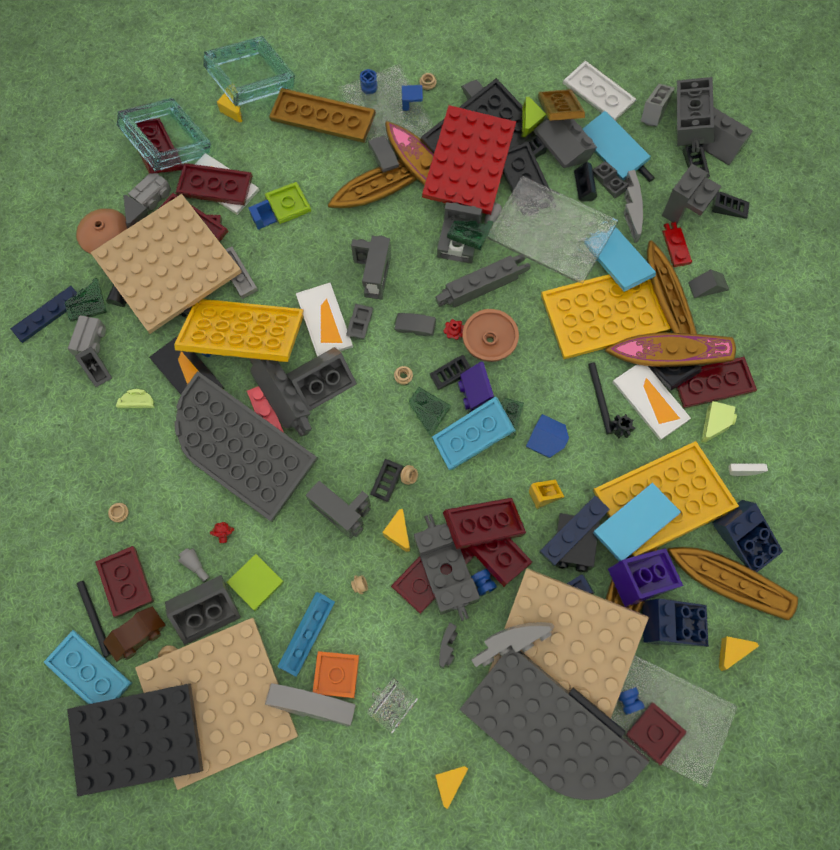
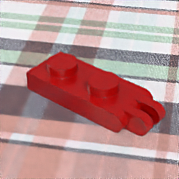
M671 222L672 229H670L669 223H665V230L662 233L673 267L690 265L692 260L681 227L677 228L676 222Z

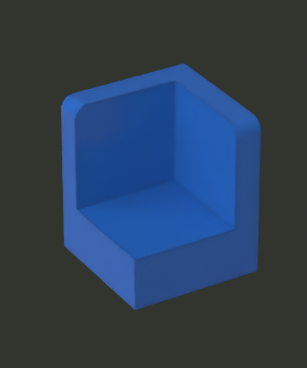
M422 85L402 86L403 111H409V102L423 101Z
M268 200L248 207L258 230L277 222Z

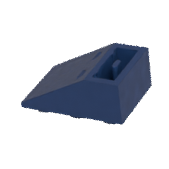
M741 500L737 503L739 505L737 509L716 519L712 523L721 538L743 564L758 572L780 555L783 550L757 504Z
M660 598L644 601L642 606L643 615L648 616V621L643 631V643L709 647L707 605Z

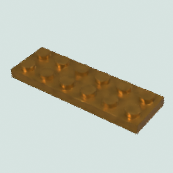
M281 88L269 118L274 122L365 143L376 112L375 109Z

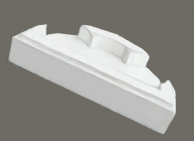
M730 464L728 466L729 473L732 476L757 475L768 471L767 464Z

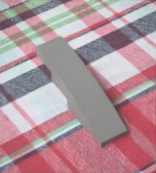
M631 170L628 171L625 179L629 187H627L624 195L627 204L623 214L634 243L639 241L642 231L643 201L636 171Z
M273 683L270 684L265 701L267 706L302 717L309 716L325 722L332 721L347 727L351 726L356 704L329 696Z

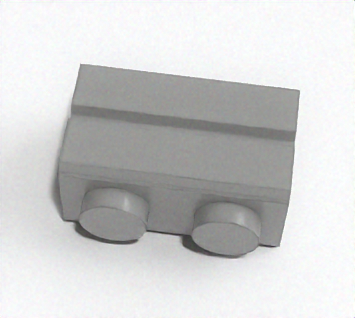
M158 173L148 174L128 195L147 207L148 212L153 210L162 198H166L169 195L171 188L168 182L159 176Z
M79 316L68 346V350L72 355H77L91 346L97 354L99 353L100 339L106 333V328L102 321L97 318Z

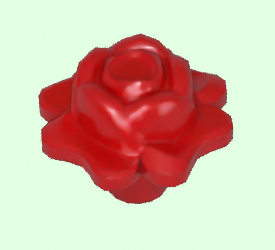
M451 319L450 322L445 323L443 332L447 334V338L458 340L459 337H463L464 325H462V321Z
M226 522L217 523L212 531H210V534L218 537L219 543H226L227 536L234 531V528Z

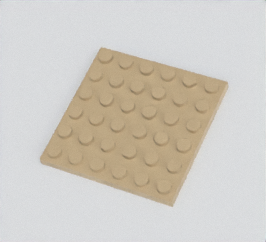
M182 194L91 252L149 334L242 273L236 262Z
M527 568L505 629L532 622L553 623L555 627L550 631L552 633L550 637L543 641L537 639L532 642L534 644L532 648L525 652L522 649L520 651L568 692L574 687L611 718L648 621V616ZM500 653L494 656L489 672L502 657Z
M254 618L135 667L144 693L191 683L203 771L173 777L177 790L298 737L290 712L265 705L270 684L279 685Z

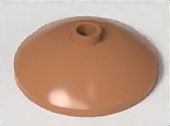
M109 208L90 212L80 221L77 227L76 237L79 245L84 251L91 254L92 251L127 229L126 217L119 211Z
M485 309L478 311L466 321L463 328V342L466 349L471 355L482 361L496 362L503 360L512 354L518 344L519 331L515 321L508 314L500 310ZM492 338L493 342H488L487 339Z

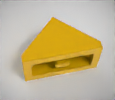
M231 85L217 101L221 113L238 122H242L235 85Z
M556 480L536 482L531 484L529 494L537 509L564 497Z
M399 509L384 529L383 536L404 551L409 552L410 546L403 509Z
M728 636L722 638L719 669L721 671L727 670L759 647L758 643Z
M465 766L435 775L443 806L448 809L468 770Z

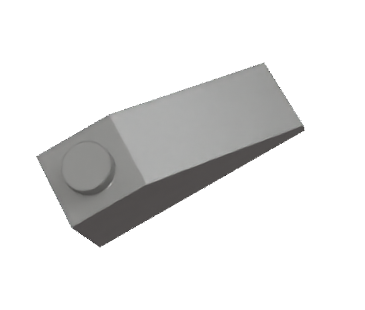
M663 84L657 85L645 102L641 122L648 126H657L673 95L674 87Z

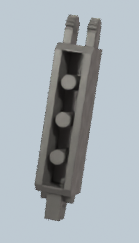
M519 254L513 258L510 255L446 284L442 293L435 297V301L439 307L445 304L452 305L453 308L458 307L517 280L518 276L531 269L529 263L517 266V264L525 260L524 254Z
M250 358L253 364L251 374L284 428L294 427L301 437L308 435L312 429L308 421L311 413L279 362Z

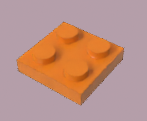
M318 651L313 692L325 696L355 699L359 655Z

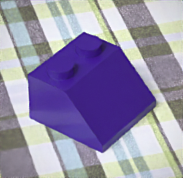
M479 362L460 374L458 388L460 393H464L463 405L465 410L469 409V413L494 398L484 362Z

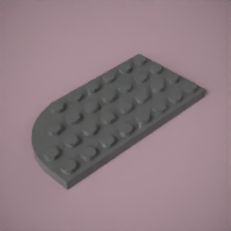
M199 371L188 383L179 398L176 407V421H174L175 433L186 457L222 486L273 522L318 460V457Z
M510 646L512 649L499 659L459 709L545 785L571 798L595 800L612 796L629 786L649 763V759L623 737L620 738L525 654L521 651L515 652L512 646Z

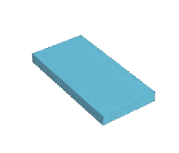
M606 111L582 129L597 146L594 152L604 162L606 161L617 170L618 177L623 181L626 179L628 171H636L650 160V155Z
M615 226L584 241L586 248L624 292L656 276V271Z
M494 397L432 436L448 469L452 470L516 430L499 399Z
M651 483L594 530L593 534L620 562L632 555L676 518L681 511Z
M72 630L43 662L88 704L120 698L132 684L130 680L75 630Z

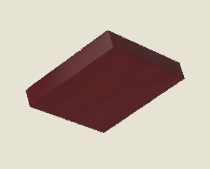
M651 702L625 736L661 766L687 731L654 702Z

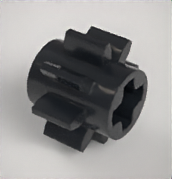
M627 414L622 417L616 415L610 423V426L613 427L611 433L617 435L618 439L623 435L628 438L631 435L630 432L635 430V427L632 426L634 420L627 417Z

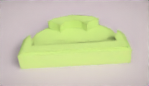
M141 389L128 390L126 394L118 399L116 404L117 408H155L152 397Z

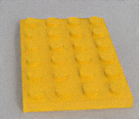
M609 274L541 292L544 306L564 360L606 349L629 337L650 333H666L671 329L658 302L650 279L625 292Z
M202 299L192 306L174 344L175 350L288 362L303 319L304 309Z
M696 441L593 490L594 494L610 509L607 513L608 518L613 516L651 483L681 511L676 518L631 555L632 557L648 553L739 507Z

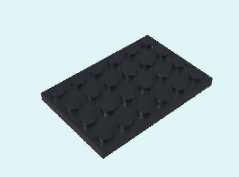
M497 78L459 107L516 121L509 149L521 145L536 135L533 130L526 137H522V104ZM444 119L420 138L433 153L437 146Z
M191 683L67 709L77 797L203 771Z

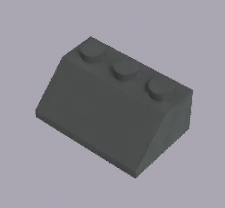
M714 108V143L703 144L704 151L730 165L748 142L753 130Z
M546 119L534 129L535 134L563 168L588 162L597 148L592 139L587 136L574 119L553 121Z
M336 347L286 374L309 411L357 384L342 353Z
M222 575L165 601L166 615L184 645L241 618Z

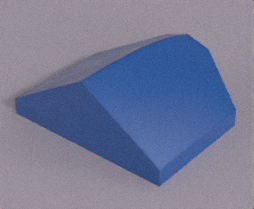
M542 414L526 447L548 458L563 450L569 440L566 425Z

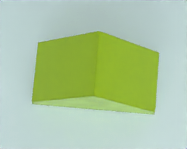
M527 96L522 105V137L530 134L544 121L546 113Z

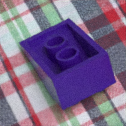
M666 548L621 560L608 568L625 607L684 586Z

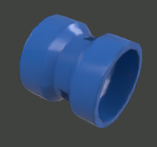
M371 69L363 70L360 73L361 90L365 94H373L378 88L377 75Z
M487 569L471 576V579L474 580L477 586L479 596L485 595V592L488 590L491 592L497 588L495 582L491 580V574Z
M637 687L621 692L619 695V701L624 704L623 711L625 715L645 708L643 701L638 699L639 691Z

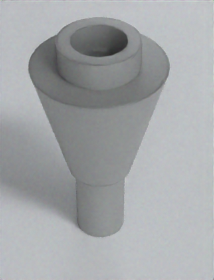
M494 202L491 215L486 214L485 223L480 233L487 235L490 227L504 213L500 204Z
M186 548L179 554L180 559L178 562L196 573L203 582L209 578L203 570L194 548L191 550Z

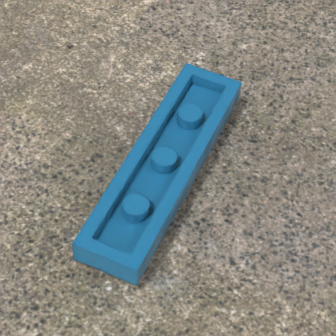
M316 592L278 664V668L297 677L335 603L333 600Z

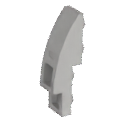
M532 622L501 630L484 641L488 648L475 655L472 662L475 667L480 664L486 666L494 661L493 656L500 653L502 656L512 649L510 646L513 647L515 652L521 649L525 652L534 646L532 642L537 639L543 641L552 635L550 631L555 626L553 623Z

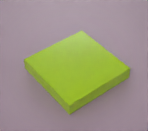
M297 182L265 193V198L269 201L271 210L279 224L311 212V207Z
M255 554L227 583L256 611L284 581Z

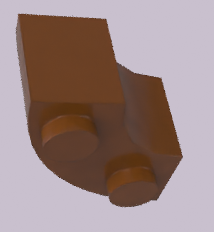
M151 606L137 612L126 623L112 630L103 643L116 662L124 658L128 660L148 641L152 642L161 636L160 631L166 624L154 607Z

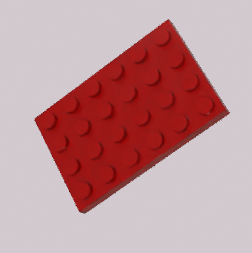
M449 105L422 192V198L442 203L475 206L482 209V213L491 215L516 121Z

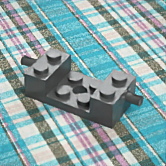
M713 77L677 80V146L692 145V152L695 153L696 148V153L700 151L699 144L714 143Z
M429 514V518L426 515L424 518L428 528L414 534V541L439 613L443 615L457 610L461 621L467 620L469 617L465 607L480 600L474 580L470 577L461 549L456 550L447 523L436 525L433 515ZM442 565H450L452 572L448 575L442 574L440 571Z

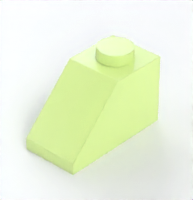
M711 402L707 408L701 442L706 443L735 424L737 414H734L735 406Z

